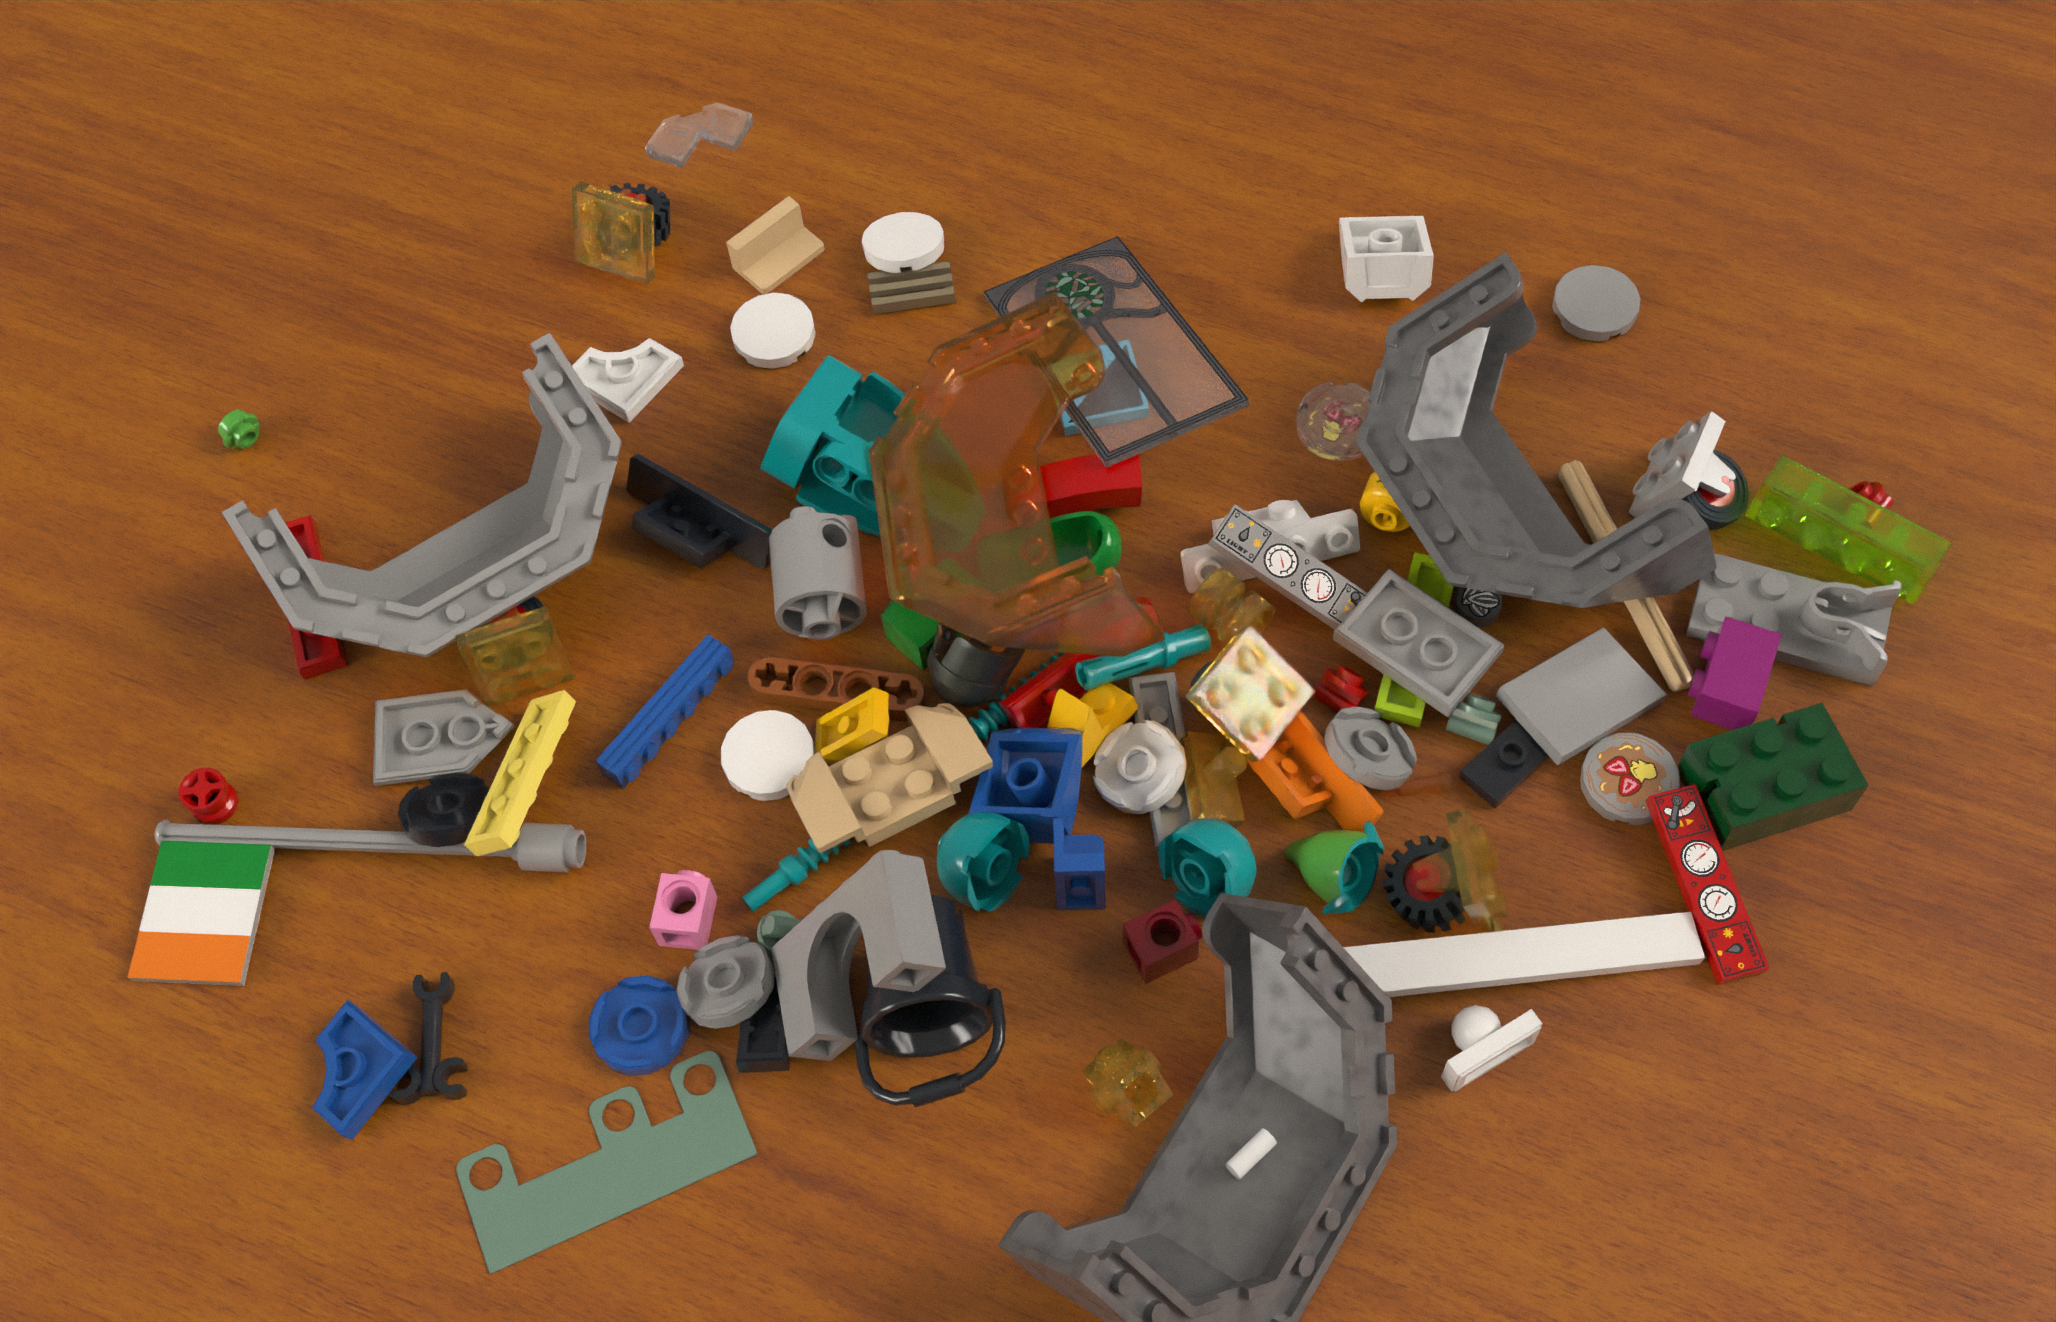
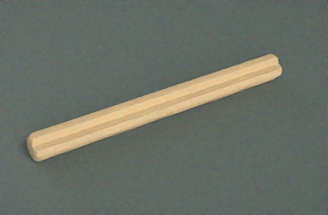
M1578 460L1563 464L1560 467L1558 477L1594 544L1617 530L1583 464ZM1654 597L1624 601L1669 689L1673 692H1679L1690 688L1694 672Z

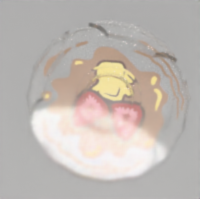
M1328 382L1309 390L1299 403L1295 423L1298 437L1305 447L1321 458L1335 461L1354 460L1363 456L1364 454L1358 447L1356 439L1360 425L1364 426L1370 405L1368 401L1370 391L1358 384L1349 382L1346 383V386L1335 385V382Z

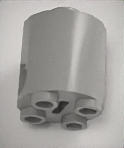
M809 506L794 508L790 512V518L773 528L769 537L775 618L777 625L787 633L816 640L830 639L851 631L861 624L867 615L857 519L850 515L839 516L831 513H820Z

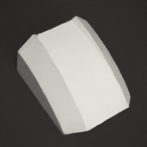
M1423 216L1339 218L1345 287L1360 302H1363L1365 299L1409 298L1414 301L1431 286L1434 255Z

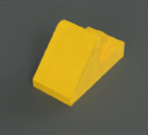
M1110 682L1088 690L1080 700L1063 689H1059L1055 696L1047 728H1073L1082 732L1083 767L1096 753L1105 738L1120 725H1123L1139 707L1132 695Z
M873 687L816 719L814 755L820 752L826 764H835L887 738L890 721L888 715L889 693Z

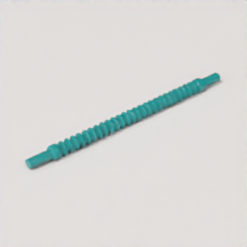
M1110 618L1103 622L1101 625H1099L1097 628H1095L1093 631H1091L1089 634H1087L1085 637H1083L1081 640H1079L1076 644L1073 642H1069L1062 648H1060L1058 657L1055 655L1049 657L1050 664L1057 660L1059 657H1061L1063 654H1065L1067 651H1069L1071 648H1073L1075 645H1077L1079 642H1081L1083 639H1085L1087 636H1089L1091 633H1093L1095 630H1097L1099 627H1101L1103 624H1105L1107 621H1109ZM1041 663L1039 665V672L1049 665ZM1030 671L1029 678H1033L1039 672ZM1024 678L1020 679L1019 687H1021L1029 680H1026ZM1015 686L1009 687V695L1018 688ZM1000 694L998 696L999 702L1005 699L1007 695ZM989 702L988 711L979 710L978 719L968 718L969 724L979 740L983 742L988 740V732L998 731L999 724L1003 726L1008 725V718L999 702ZM810 838L808 840V848L798 847V855L793 856L789 854L779 861V869L741 897L742 901L753 913L788 885L797 886L807 879V871L809 869L817 871V863L819 861L827 863L829 861L828 855L831 852L834 855H838L840 853L838 847L842 844L846 847L850 846V840L848 839L819 853Z

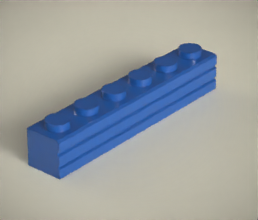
M708 634L597 758L595 762L601 774L623 789L629 782H633L647 761L655 758L661 745L675 735L682 721L694 713L697 704L704 696L707 697L711 694L718 680L731 671L734 659L730 648Z

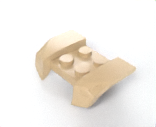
M950 703L938 704L937 707L913 706L905 709L909 727L829 767L820 752L810 757L806 761L804 769L799 775H793L786 786L793 805L818 852L822 853L852 837H855L857 843L866 840L868 846L871 847L956 804L953 795L961 791L959 784L993 767L992 759L966 717Z

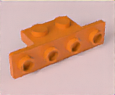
M1271 674L1259 675L1254 683L1267 697L1271 705V716L1261 728V731L1245 735L1237 746L1238 751L1250 764L1254 772L1259 775L1293 819L1326 808L1343 830L1363 831V824L1368 821L1375 825L1383 814L1381 806L1361 783L1354 781L1338 768L1328 754L1324 738Z

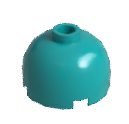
M988 811L963 816L950 826L939 840L937 848L938 878L948 894L959 903L979 912L980 908L989 912L996 910L1010 898L1023 876L1017 873L1016 870L1020 857L1028 860L1030 852L1029 835L1024 825L1000 814Z
M1215 818L1192 820L1175 829L1160 842L1158 860L1161 874L1164 880L1172 877L1175 885L1181 890L1173 895L1180 904L1193 914L1206 918L1220 893L1244 897L1250 894L1257 873L1254 853L1248 840L1227 822Z

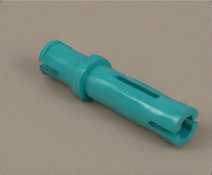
M1195 624L1171 634L1165 631L1153 634L1149 641L1115 650L1093 659L1077 662L1075 668L1079 684L1088 691L1115 680L1118 681L1152 668L1161 667L1162 669H1167L1175 666L1180 659L1208 652L1211 649V638L1205 627L1202 628L1201 624Z

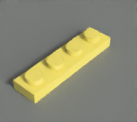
M565 690L530 701L465 841L464 846L474 855L481 856L512 848V845L519 838L520 827L529 807L537 797L536 791L545 771L553 761L552 755L561 735L568 727V719L576 703Z

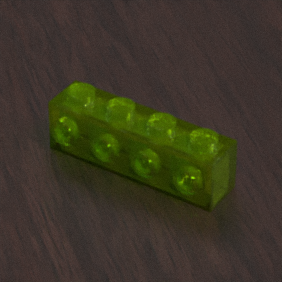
M1784 455L1779 458L1762 483L1745 516L1759 522L1765 528L1776 531L1800 544L1805 549L1842 566L1848 572L1857 574L1877 586L1891 585L1894 580L1901 582L1902 587L1898 597L1913 605L1934 575L1951 545L1950 541Z

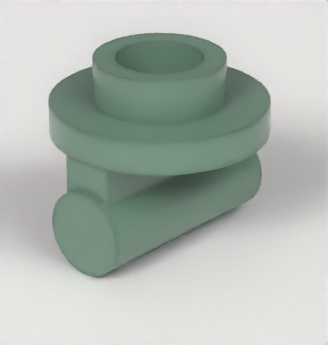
M1469 693L1467 700L1463 699L1459 702L1456 709L1451 713L1446 730L1489 745L1495 737L1498 722H1500L1502 714L1494 710L1495 701Z
M782 910L769 912L761 918L757 926L759 943L772 957L771 948L802 920L796 919L790 913Z

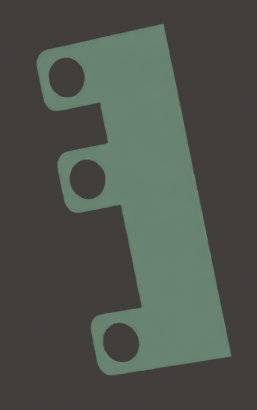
M705 1051L676 1064L672 1068L670 1078L684 1113L655 1126H651L640 1094L634 1087L626 1086L594 1100L589 1107V1115L602 1149L524 1184H518L508 1152L503 1145L493 1144L463 1157L457 1164L456 1172L489 1273L492 1274L757 1155V1150L718 1054L713 1051ZM697 1064L710 1066L716 1075L714 1087L704 1095H693L684 1087L685 1073L689 1068ZM615 1100H626L632 1104L635 1110L632 1124L622 1131L609 1130L602 1120L605 1107ZM483 1158H494L502 1166V1177L499 1183L489 1190L475 1188L471 1184L469 1177L472 1166Z

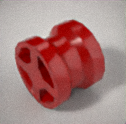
M211 767L199 768L190 772L184 777L178 790L179 799L200 823L205 825H218L227 821L233 816L238 807L239 798L235 789L218 770ZM217 793L215 798L208 803L209 799L212 798V794Z

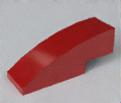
M1131 450L1106 462L1099 453L1074 457L1039 466L1005 479L1007 521L1047 520L1075 512H1096V508L1141 507L1142 475L1139 450Z

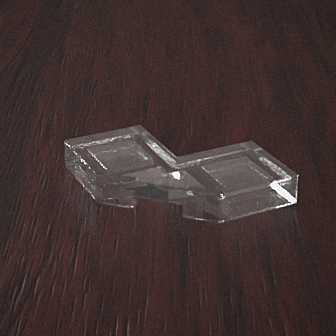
M716 102L703 106L702 112L683 118L679 114L665 118L645 146L647 156L683 168L700 140L736 151L754 123L752 113Z

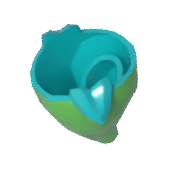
M1368 821L1363 824V831H1322L1296 840L1287 846L1284 855L1286 859L1294 863L1300 870L1307 885L1328 903L1323 907V915L1352 912L1363 903L1371 891L1379 866V853L1383 854L1384 850L1383 843L1378 836L1375 826Z

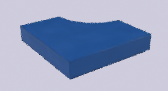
M347 999L315 1039L324 1053L326 1075L323 1089L312 1109L341 1136L353 1140L417 1059V1056L362 1008Z

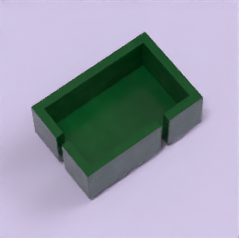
M1823 702L1783 714L1778 724L1774 718H1770L1689 743L1677 766L1684 786L1696 784L1703 804L1708 797L1704 806L1722 851L1851 811L1869 786ZM1716 784L1717 788L1713 789L1711 794L1709 795L1713 785Z

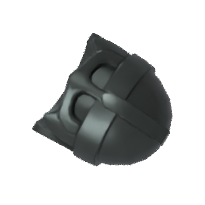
M955 616L948 618L943 623L940 621L927 659L934 690L944 702L950 703L957 708H973L997 698L1004 690L1010 674L1026 650L1027 645L1024 638L1014 637L1003 652H997L992 650L993 634L991 627L986 621L973 625ZM960 631H964L970 635V640L966 637L956 638V635Z

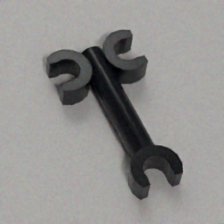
M447 972L441 973L440 986L433 992H427V981L422 975H416L413 980V991L423 1003L420 1071L412 1064L402 1076V1078L411 1077L410 1085L403 1090L391 1091V1098L398 1104L409 1105L418 1101L421 1096H436L439 1092L451 1100H460L467 1096V1090L462 1084L448 1085L447 1082L453 1073L468 1071V1065L463 1059L457 1057L447 1058L441 1062L443 1004H446L455 992V984Z

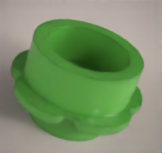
M237 409L228 413L221 420L218 426V434L223 438V444L227 448L245 449L257 441L260 423L254 414H247L244 410Z

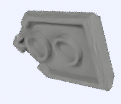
M467 689L375 701L373 784L379 786L426 780L441 774L450 773L469 774L514 728V725L501 714L498 715L483 704L477 696Z

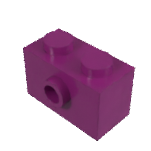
M1725 616L1717 633L1709 630L1700 653L1701 658L1708 660L1705 670L1696 669L1687 695L1696 698L1690 716L1731 730L1753 724L1761 706L1782 634Z

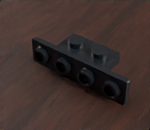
M640 454L630 458L626 489L628 493L649 504L633 514L632 529L701 569L728 551L733 552L761 569L770 565L769 537L773 529Z

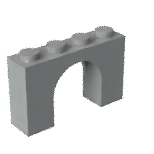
M880 850L771 948L789 1057L832 1061L859 1039L849 988V971L854 948L862 933L873 987L915 992L919 991L946 969L923 858L900 854L896 850Z

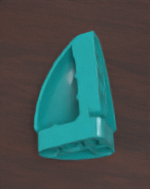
M828 355L778 424L760 469L794 489L799 484L802 485L796 496V500L799 503L812 507L820 513L853 516L857 519L858 529L921 549L948 554L962 553L978 530L984 517V511L970 474L951 442L936 423L912 399L876 372H870L864 382L862 381V373Z

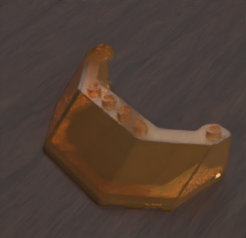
M1053 292L937 346L927 360L931 367L919 386H910L894 411V414L898 417L885 438L878 436L869 450L889 598L901 606L989 646L1124 657L1165 640L1161 620L1157 612L1147 604L1136 603L1123 588L1121 576L1113 567L1103 570L1104 576L1096 575L1095 565L1087 556L1061 567L1058 565L1037 453L1068 403L1094 391L1102 383L1105 377V364L1102 351L1057 293Z

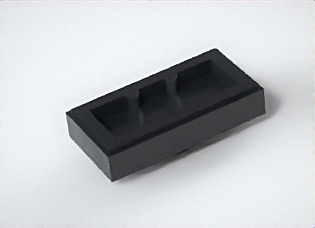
M1515 720L1461 770L1459 778L1493 808H1497L1550 756L1524 727Z
M776 977L774 988L766 1003L753 1016L742 1021L740 1024L736 1058L739 1073L789 1071L791 1057L788 1056Z

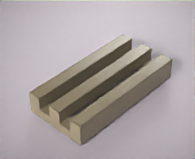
M949 261L932 263L917 271H912L911 267L901 268V273H889L886 271L867 273L873 315L956 303ZM945 287V288H943V289H936V290H929V291H922V292H920V290H927V289H934V288ZM904 293V294H902V295H895V296H888V297H881V298H879V296H886V295Z

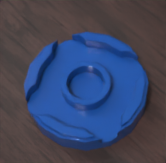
M648 975L627 977L617 982L618 986L613 987L608 993L605 991L596 1000L589 1016V1038L598 1057L612 1070L630 1076L652 1074L668 1066L682 1052L690 1033V1017L681 1007L675 989L665 980Z

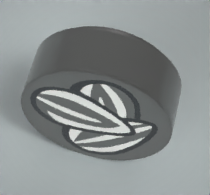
M1460 587L1454 603L1455 613L1477 627H1485L1494 623L1499 617L1503 598L1498 593Z

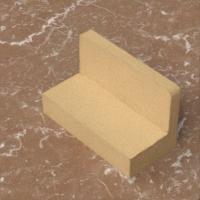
M790 196L786 197L726 242L732 268L762 294L771 292L825 250L824 243L804 227L800 205Z

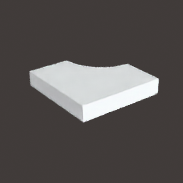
M648 338L639 346L623 352H603L590 347L572 365L595 402L629 423L684 366L681 356L651 338Z

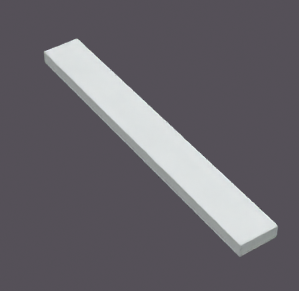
M1692 912L1343 947L1388 997L1699 965L1705 959Z

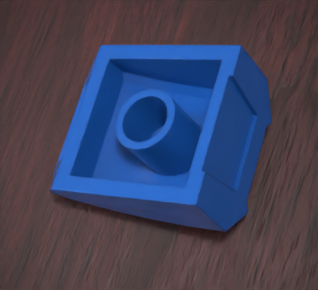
M1014 728L992 732L987 753L993 761V767L980 773L969 814L988 811L1024 825L1029 835V843L1054 844L1053 818H1063L1064 835H1071L1081 779L1082 732L1073 728Z

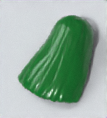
M1083 511L1061 515L1014 531L980 539L976 553L978 561L976 577L979 582L978 585L986 591L988 609L996 619L1005 623H1015L1043 609L1078 586L1097 582L1108 577L1117 568L1122 557L1121 534L1118 527L1108 516L1097 512Z

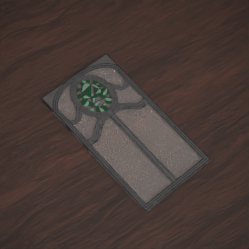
M1118 236L984 291L986 301L1106 468L1249 406L1247 396Z

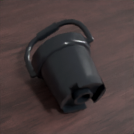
M931 895L946 969L919 991L909 992L873 987L867 957V999L861 1012V1031L858 1032L859 1039L854 1042L857 1068L863 1086L877 1100L894 1106L913 1104L917 1108L964 1093L965 1087L982 1079L997 1063L1005 1044L1006 1019L1001 991L997 988L988 990L987 985L979 982L965 929L963 912L960 909L956 914L954 901L944 897ZM993 1024L992 1042L986 1056L975 1068L962 1075L957 1072L910 1087L907 1092L898 1093L884 1089L874 1079L870 1067L868 1046L885 1055L904 1058L931 1057L954 1052L975 1043L990 1031Z

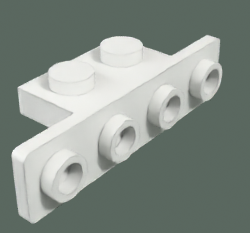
M1278 500L1269 504L1268 507L1248 512L1319 561L1355 553L1360 550L1358 519L1353 509L1310 518L1297 500ZM1225 517L1212 520L1213 535ZM1208 544L1184 549L1180 554L1185 587L1189 593L1255 577Z

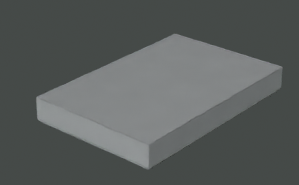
M1390 569L1387 570L1350 612L1333 634L1334 641L1447 717L1450 716L1459 702L1466 697L1502 654L1504 648L1503 643Z
M1603 627L1499 688L1496 697L1557 765H1560L1598 742L1601 738L1608 736L1658 706L1667 694Z

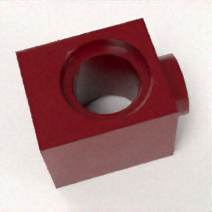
M1176 899L1123 924V944L1145 984L1198 959L1199 940L1203 938L1201 928L1190 911L1185 914L1183 913ZM1168 933L1173 935L1178 941L1171 946H1160L1153 941V938L1158 934Z

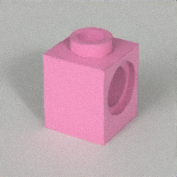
M682 870L677 874L661 873L649 927L659 946L699 950L708 944L717 902V894L710 878H706L703 874L691 870ZM688 901L695 902L694 907L690 911L683 914L674 913L680 904Z

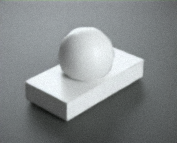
M1473 1005L1463 1008L1454 1017L1451 1024L1452 1037L1456 1046L1462 1052L1447 1061L1441 1078L1451 1092L1458 1091L1532 1045L1543 1023L1532 1009L1502 1027L1498 1016L1487 1007Z

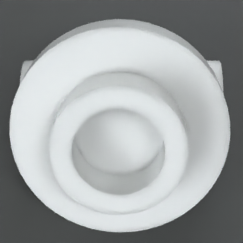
M1262 1128L1225 1166L1237 1180H1240L1277 1144L1275 1138L1266 1129Z

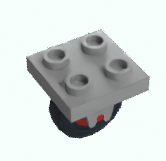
M1711 411L1695 422L1692 420L1686 422L1669 439L1661 438L1648 454V460L1651 462L1646 473L1640 477L1633 488V494L1636 496L1628 513L1636 518L1665 500L1681 499L1690 503L1696 509L1709 530H1718L1737 521L1747 508L1749 489L1747 479L1741 468L1728 455L1714 450L1726 421Z

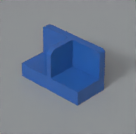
M1053 818L1054 877L1057 910L1106 909L1103 839L1099 835H1064L1063 818Z

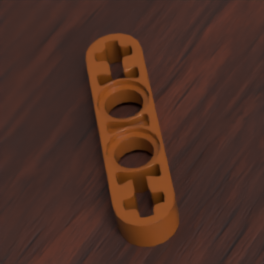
M778 657L761 658L755 661L748 671L747 680L753 696L758 701L766 704L831 712L852 700L847 696L848 689L852 685L864 683L871 688L880 689L885 687L886 692L889 693L888 715L890 720L908 721L905 709L917 705L926 707L925 690L921 681L909 674ZM769 674H776L777 680H773L770 683V687H763L761 680H767ZM791 676H793V690L789 691L787 684H791ZM819 677L827 682L826 688L819 694L809 695L802 691L803 684L810 678ZM904 691H910L912 698H908L906 704H898L897 698L902 697Z

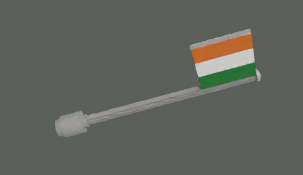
M167 819L162 820L156 826L154 833L155 840L160 848L127 978L131 981L244 986L275 848L476 855L464 846L465 842L444 847L419 845L407 838L404 832L177 824L171 823ZM524 823L521 826L519 838L512 845V848L481 856L512 857L514 861H518L522 871L570 872L572 868H581L584 864L586 836L582 829H574L571 824Z

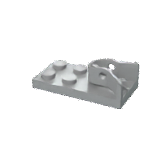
M1714 553L1717 569L1703 576L1698 581L1685 636L1705 641L1708 631L1717 633L1725 616L1782 634L1774 659L1776 661L1874 686L1887 665L1888 655L1884 651L1892 606L1901 592V582L1894 580L1891 585L1862 588L1857 585L1839 582L1826 583Z

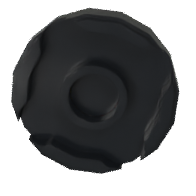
M450 773L441 774L429 779L430 785L420 790L417 785L407 792L399 804L398 811L400 824L407 838L419 845L444 847L466 841L490 788L485 785L483 779L476 775Z

